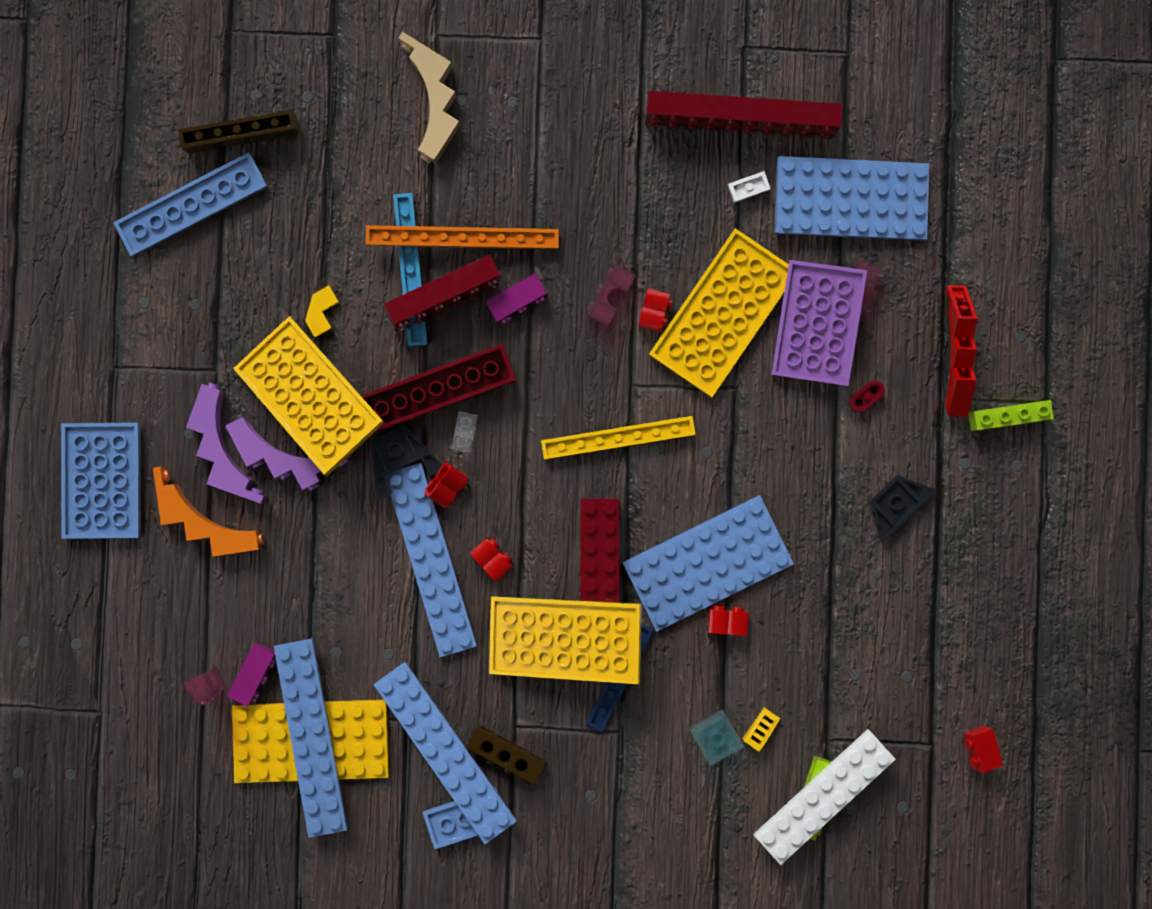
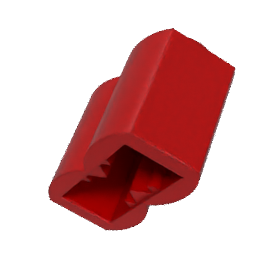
M647 289L638 327L660 332L661 328L665 329L668 319L664 317L666 310L670 311L673 300L669 299L670 294Z
M445 462L435 478L428 484L424 493L442 507L447 508L455 501L456 493L466 486L468 477L448 462Z
M486 538L470 554L496 582L513 567L511 564L513 560L506 552L502 554L498 550L500 545L493 538L490 540Z
M714 605L713 609H709L707 632L747 636L749 612L744 611V607H733L732 610H725V606Z

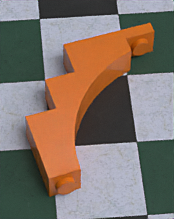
M166 467L153 468L161 525L184 522L187 541L210 538L212 557L263 549L264 536L260 534V530H235L212 522L192 506L183 494L179 484H168L170 473L166 470Z

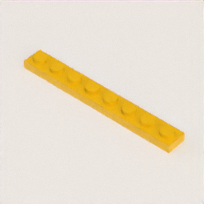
M693 416L546 439L541 440L544 459L696 434Z

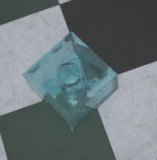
M723 709L689 728L710 766L744 747Z

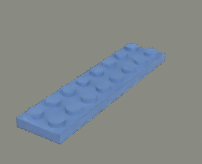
M248 152L113 223L130 256L135 257L268 188L251 153Z

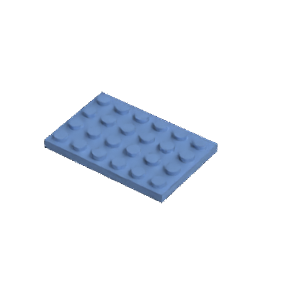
M61 423V539L141 538L140 423Z

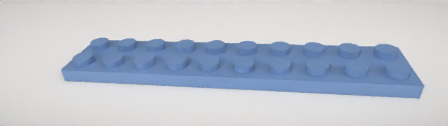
M422 463L398 469L385 475L393 492L391 495L439 656L443 657L476 647L475 636L434 501L424 493L428 486V481Z
M311 638L275 645L274 651L308 838L347 831V820L314 640Z
M406 662L374 684L484 844L517 821Z

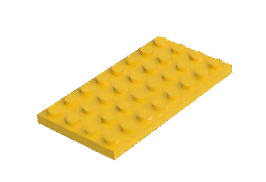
M735 228L649 355L712 398L785 292L789 264Z
M290 316L233 368L325 476H328L385 423Z
M493 596L491 597L489 674L640 684L642 604Z
M384 699L325 701L339 779L388 778L387 704ZM284 703L251 704L248 707L243 704L233 705L234 783L298 781Z

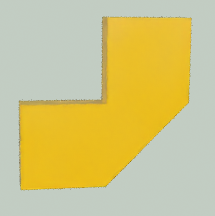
M330 286L313 294L305 321L315 338L332 329L323 312L338 304L339 301Z

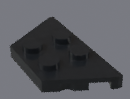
M895 475L868 501L880 540L884 542L937 490Z

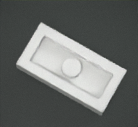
M764 171L727 185L734 203L770 191Z

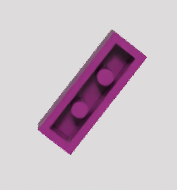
M535 273L487 300L486 304L498 324L500 322L505 324L513 319L511 316L518 313L521 315L528 311V306L544 302L547 292Z
M258 642L253 644L227 697L247 707L252 703L255 704L260 696L258 692L260 687H264L268 681L269 676L267 673L269 669H273L277 663L275 651Z

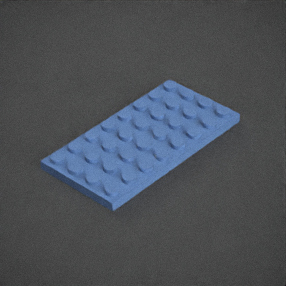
M778 156L775 234L925 241L927 240L929 163Z
M760 495L622 562L656 632L794 564Z

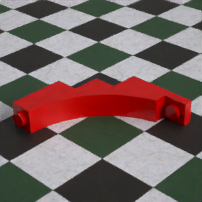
M947 285L946 294L949 300L947 312L950 327V372L945 407L948 416L968 417L977 381L973 370L977 347L973 337L978 318L967 287L963 285Z

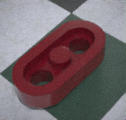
M875 380L868 382L851 396L849 400L850 408L855 412H862L868 409L883 396L885 391L883 384ZM872 387L876 388L875 394H872L870 391ZM857 399L861 400V406L856 405Z

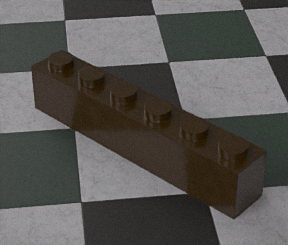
M293 110L178 129L181 149L187 154L300 134L297 115Z

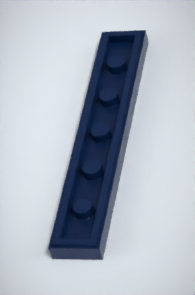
M641 623V655L654 631L653 628ZM606 682L585 724L603 733L627 683Z

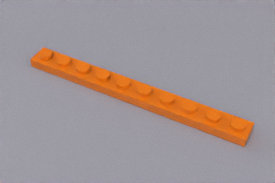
M366 225V246L558 249L559 229Z

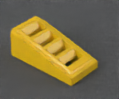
M764 707L742 739L760 752L780 718ZM764 715H766V716L769 717L771 720H773L772 723H769L768 721H766V720L763 718ZM759 723H764L766 726H768V729H764L759 725ZM756 728L764 733L763 736L755 732ZM752 735L759 739L758 743L751 739Z

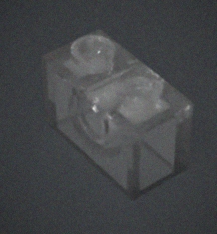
M458 412L452 450L472 454L479 419L478 415Z

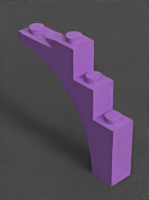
M241 417L226 425L246 467L253 466L255 469L263 465L265 460L275 479L281 478V480L290 477L292 475L291 472H293L302 490L308 489L310 492L319 487L318 483L322 482L319 474H322V476L324 474L310 458L293 456L276 449L254 430L249 420L245 417ZM352 454L349 455L339 465V467L348 464L350 462L349 459L353 457Z

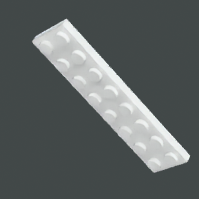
M867 729L754 833V836L780 865L783 864L885 770L895 758Z

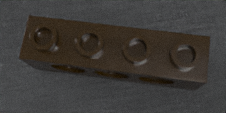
M480 724L477 725L466 746L469 749L468 752L477 757L479 755L483 756L489 764L493 766L498 764L503 767L502 770L504 772L520 776L519 779L527 784L530 782L535 784L546 761ZM490 742L493 745V749L487 751L483 748V744ZM507 751L510 754V758L504 760L500 757V753ZM524 760L528 766L521 769L517 766V762Z

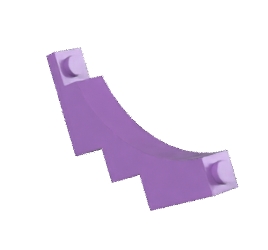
M210 382L208 386L202 384L186 428L204 434L196 456L214 462L206 484L261 504L265 503L267 496L263 495L262 490L253 487L250 490L253 480L237 466L225 445L220 423L221 404L225 392L219 390L220 386Z

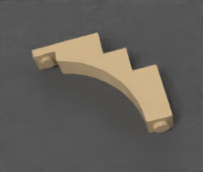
M402 32L399 36L401 47L409 53L412 51L409 56L410 61L423 78L429 96V122L418 151L421 154L420 158L427 163L432 161L436 164L460 127L459 121L447 114L448 109L456 98V93L443 84L453 67L449 60Z

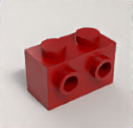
M981 726L963 733L965 738L964 744L970 757L969 763L973 770L986 773L1003 766L993 728Z

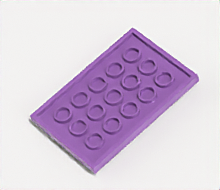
M789 260L771 375L849 386L867 270Z

